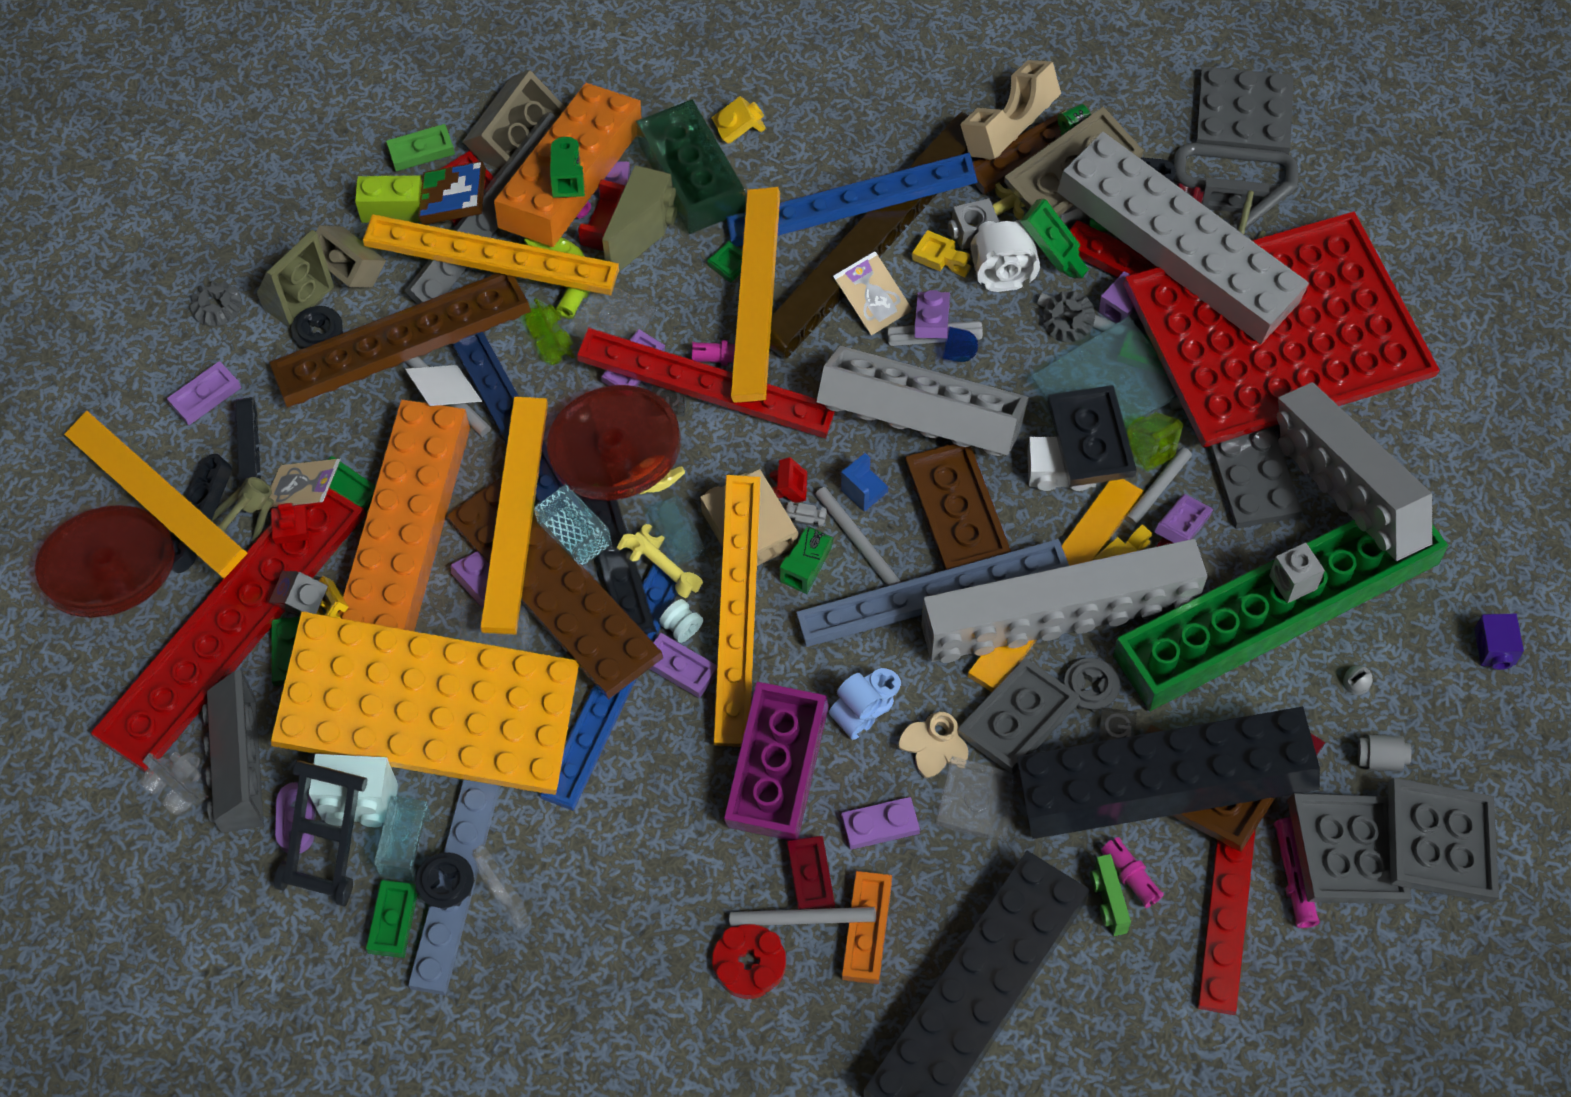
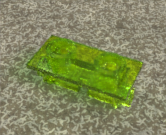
M535 298L534 301L538 308H531V312L525 314L524 321L534 339L537 340L545 334V337L536 342L544 360L549 362L550 365H556L561 362V357L565 354L572 359L575 358L570 347L573 345V341L566 330L560 328L558 321L561 320L560 315L551 304L546 306L539 299Z

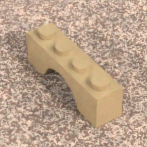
M1027 60L1011 75L1010 96L1003 110L977 108L960 124L971 157H980L986 160L999 157L1061 95L1053 62Z

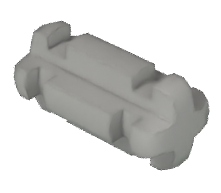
M792 501L786 507V513L789 518L795 519L796 523L807 525L818 523V527H822L825 524L827 510L824 507L818 510L817 506L799 503L796 506Z

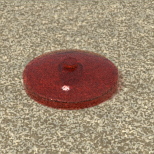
M630 385L601 387L579 396L570 402L555 418L547 439L549 460L560 482L574 493L596 500L624 499L650 489L672 469L681 447L679 424L670 405L654 392Z
M123 505L95 508L69 519L46 539L37 555L35 576L46 600L58 610L78 617L110 616L141 604L163 585L174 564V545L167 527L152 513L144 509Z

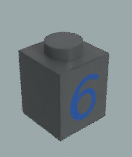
M282 571L269 603L297 616H301V611L316 614L328 586L301 572Z

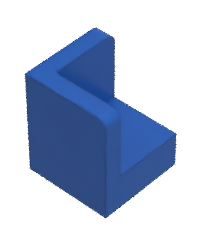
M866 453L841 472V491L863 511H866L888 493V486L870 470V457Z

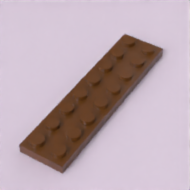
M497 273L269 363L288 408L295 404L304 403L310 398L323 393L335 391L339 387L356 380L365 379L384 369L396 367L400 363L417 356L426 355L445 345L457 343L461 339L473 334L485 332L496 325L509 320H516L522 315L530 313L531 309L515 277Z
M501 477L447 515L453 527L489 564L502 484ZM533 513L521 603L573 660L577 661L581 670L599 690L610 699L662 660V651Z

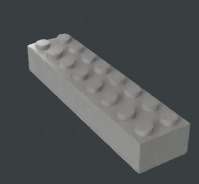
M1102 132L1063 170L1057 191L1060 195L1155 266L1163 269L1167 275L1183 287L1185 286L1191 293L1197 295L1202 301L1258 343L1262 344L1300 303L1309 282L1105 132Z
M1191 539L927 596L923 598L921 626L931 662L941 661L942 663H950L958 660L963 655L974 653L981 656L989 654L997 647L1008 645L1009 648H1018L1026 645L1031 640L1042 638L1043 641H1050L1059 638L1064 633L1073 631L1082 634L1092 631L1096 626L1109 624V626H1119L1126 623L1129 619L1138 617L1143 619L1155 618L1162 614V612L1174 610L1200 597L1207 579V573L1196 540Z

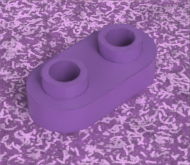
M298 782L285 785L279 791L276 799L275 836L281 849L288 853L295 809L291 807V804L296 800ZM308 795L305 818L314 820L315 806ZM302 834L300 853L305 852L312 845L313 835Z

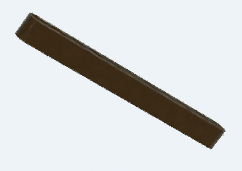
M964 112L959 113L909 168L969 153L960 125L969 115ZM937 194L869 211L772 315L770 349L787 359L791 355L790 351L794 352L811 333L809 330H814L829 314V308L833 309L845 296L833 276L873 252H876L880 258L888 249L886 246H891L907 228L905 225L909 226L925 208L923 205H928Z

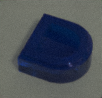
M949 326L948 338L945 341L942 358L957 362L971 360L978 351L976 336L969 330Z

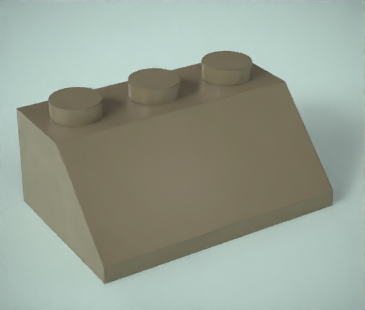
M531 70L510 77L462 142L481 161L501 169L545 113L552 112L558 119L566 107Z

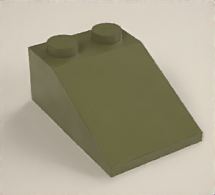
M637 165L634 166L602 239L605 261L619 263V272L664 236L668 225L675 223L677 217V207L674 206L676 189L672 188L671 174Z
M311 230L266 272L257 291L262 308L290 329L293 320L301 311L315 306L334 288L317 232Z

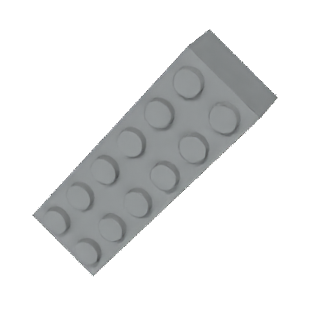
M839 346L824 365L817 403L824 404L826 408L832 411L846 410L857 413L858 417L865 420L878 419L886 421L890 426L897 429L911 428L920 431L926 437L937 438L940 436L952 440L958 446L969 447L972 445L983 448L988 454L1000 456L1003 454L1009 455L1020 433L1029 397Z
M1313 382L1278 397L1279 412L1277 413V420L1280 425L1278 443L1283 454L1290 456L1298 464L1300 470L1304 474H1308L1317 483L1323 493L1327 492L1336 501L1339 509L1343 512L1346 511L1355 520L1360 530L1366 531L1375 540L1378 547L1382 551H1387L1396 561L1432 545V493Z

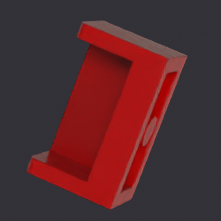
M601 179L598 185L600 193L598 205L589 224L581 223L578 232L580 245L604 251L602 239L625 189V185Z

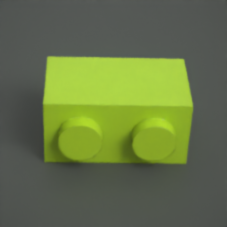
M358 176L355 203L361 223H369L372 214L409 222H421L418 218L422 189L421 176Z

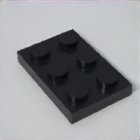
M1114 385L1048 395L1047 402L1069 487L1136 476L1137 469Z

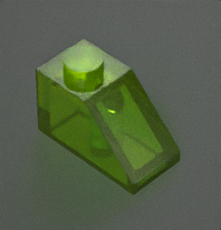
M1156 412L1146 418L1144 416L1139 417L1129 425L1127 436L1131 450L1147 472L1173 459L1176 455L1183 424L1179 419Z

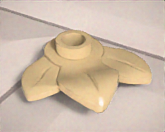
M935 712L925 722L910 724L899 740V749L916 753V766L924 778L937 775L947 763L955 768L963 769L968 759V747L958 735V723L952 715L946 712ZM935 726L944 727L946 734L939 735L936 733Z

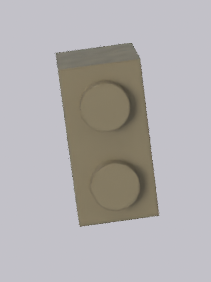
M319 225L316 232L329 271L349 287H373L386 260L370 247L364 246V243L345 227Z

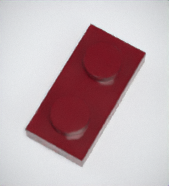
M823 836L787 841L798 910L835 908Z

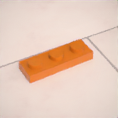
M856 871L851 908L875 907L876 921L849 923L842 973L843 980L879 984L892 875Z

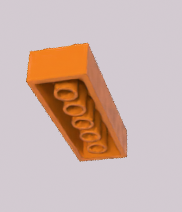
M585 83L494 200L498 228L554 247L597 190L601 179H605L642 129L640 100ZM559 137H572L578 141L580 162L584 173L585 196L556 198L552 196L550 177L551 144Z

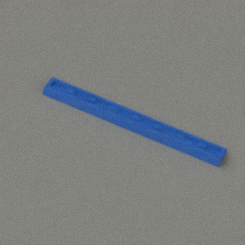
M970 152L781 202L779 207L778 236L978 183ZM746 212L726 217L731 243L736 247L743 245Z
M654 563L643 583L657 632L647 635L652 642L655 641L662 627L659 622L662 614L673 604L677 596L676 582ZM636 679L610 699L594 684L565 743L556 795L541 793V799L574 811Z

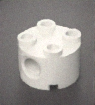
M1021 220L998 223L993 221L984 222L978 227V233L971 242V254L978 282L980 284L981 282L984 283L986 289L990 291L1017 290L1023 287V281L1029 279L1030 283L1040 271V261L1034 239L1021 224Z

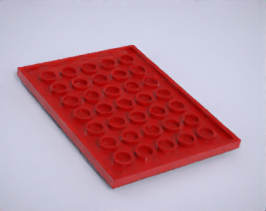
M1355 211L1252 240L1309 282L1300 303L1262 344L1258 343L1222 314L1202 301L1197 295L1191 293L1185 286L1183 287L1167 275L1160 267L1126 276L1123 281L1127 294L1202 448L1279 425L1277 420V413L1279 412L1278 397L1312 382L1338 406L1436 377L1440 371Z

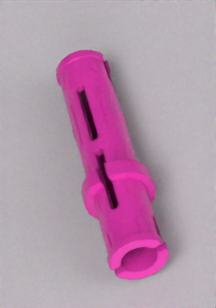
M1291 817L1279 819L1274 823L1277 831L1288 882L1285 890L1287 897L1292 900L1296 926L1298 928L1314 927L1320 923V920L1317 916L1315 902L1307 901Z

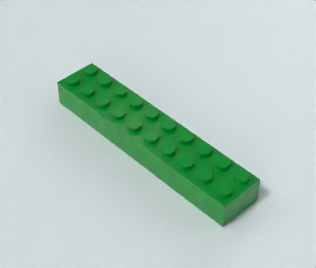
M1352 520L1307 543L1325 570L1317 590L1287 603L1269 576L1274 560L1118 637L1113 657L1150 712L1439 565L1449 545L1432 524V545L1396 561L1387 551H1382L1375 540L1366 531L1360 530L1355 520Z

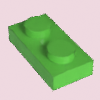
M445 124L386 141L396 172L455 155L454 147Z
M1112 855L1099 856L1096 858L1094 870L1090 871V879L1094 892L1100 891L1104 903L1100 905L1102 922L1104 926L1111 927L1113 936L1127 934L1131 920Z

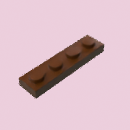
M1058 114L1018 136L999 157L991 160L980 158L973 162L978 182L974 185L983 195L995 189L997 183L1002 185L1007 174L1061 137L1057 118Z

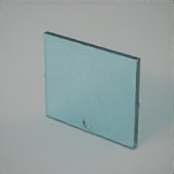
M1130 316L1032 375V380L1047 400L1049 394L1114 385L1126 429L1178 397L1155 349Z

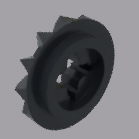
M312 306L301 311L295 317L291 326V333L301 349L307 348L343 334V322L340 315L332 308ZM310 325L316 328H320L323 325L325 333L316 332L313 334Z
M444 852L435 854L424 861L417 872L415 882L420 898L430 908L436 907L445 911L449 907L460 906L467 896H471L475 879L472 867L465 858L455 853ZM441 870L442 874H445L447 878L455 877L451 881L453 891L449 892L444 886L436 887L440 884L438 871Z

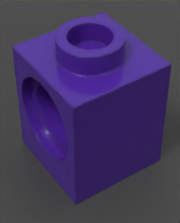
M1517 613L1481 615L1474 628L1481 666H1492L1493 669L1504 670L1516 665L1524 652Z

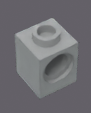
M990 198L953 207L952 219L948 221V229L951 238L957 240L960 250L971 248V242L978 233V227L982 223L987 221L999 222Z
M1304 543L1276 556L1269 576L1285 601L1289 603L1317 590L1325 570L1307 543Z

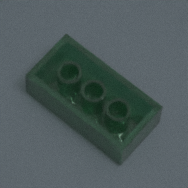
M693 99L636 121L638 143L652 169L671 174L672 188L676 189L674 206L677 207V213L689 234L727 220L726 217L746 212L745 189Z

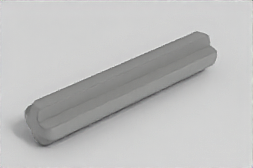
M981 321L949 323L948 338H915V325L889 327L887 331L888 343L891 346L980 340L983 336Z

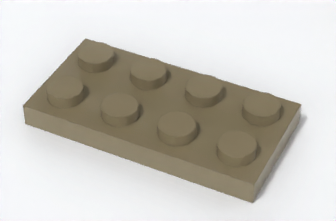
M1103 106L1007 174L1004 178V183L1028 210L1037 199L1044 198L1060 216L1074 206V204L1057 192L1063 170L1102 132H1105L1139 158L1143 157L1144 150Z

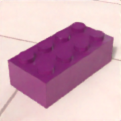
M757 681L724 817L728 828L789 841L799 839L829 708L826 695Z

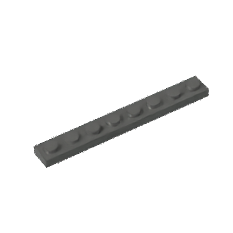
M552 112L545 113L485 188L482 214L463 217L454 227V231L489 238L498 228L494 200L557 120ZM429 259L405 289V292L417 304L443 295L450 290L467 267Z

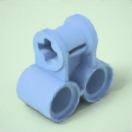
M887 668L877 669L866 677H863L860 673L853 674L837 690V695L840 698L830 708L829 715L852 740L857 739L859 732L863 729L869 730L877 717L891 709L894 702L893 696L898 693L901 686L899 676Z

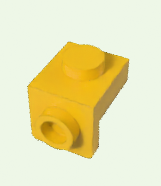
M741 96L712 117L722 140L727 144L732 143L752 127L759 132H763L766 129L762 121L764 114L755 102L750 104Z

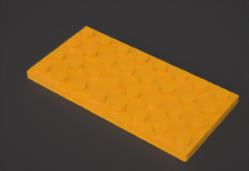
M301 611L272 734L271 746L314 754L387 757L390 766L395 768L556 795L579 664L576 660Z

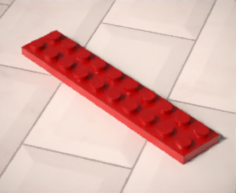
M329 488L323 502L305 504L308 514L309 540L275 544L272 537L271 523L247 551L246 556L219 583L93 729L91 735L94 739L148 774L199 714L203 705L208 703L207 691L237 669L272 627V621L279 619L286 611L269 603L282 571H297L313 578L366 516L364 509Z

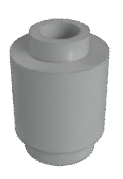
M1368 735L1367 738L1358 739V766L1367 767V770L1403 771L1404 764L1410 765L1411 744L1405 743L1403 736Z

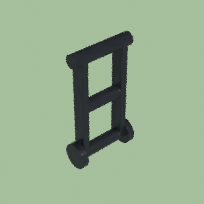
M297 760L293 768V774L299 776L287 861H282L278 866L274 887L284 891L287 885H292L334 896L336 905L345 907L353 890V879L345 876L359 791H365L368 779ZM311 779L348 788L342 828L305 818ZM303 833L339 842L333 881L297 872Z

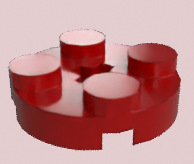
M745 924L738 927H730L724 932L714 948L712 958L713 970L719 983L731 995L743 999H755L766 995L767 992L771 991L781 982L786 970V954L779 936L763 926ZM747 953H754V957L760 960L759 964L752 965L751 970H746L744 963L739 962L740 957H746Z

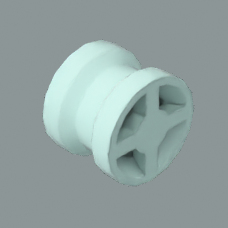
M680 599L664 611L659 622L663 628L670 629L673 632V637L679 643H682L699 630L703 623V618L698 613H692L689 610V604L685 600Z

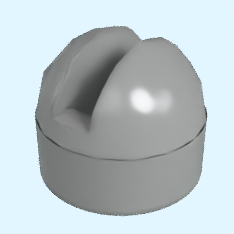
M1362 665L1350 667L1343 678L1346 690L1355 695H1362L1368 692V688L1373 682L1370 670ZM1359 674L1364 675L1355 684L1351 680Z

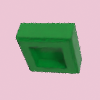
M728 241L707 260V264L731 283L741 274L743 251Z

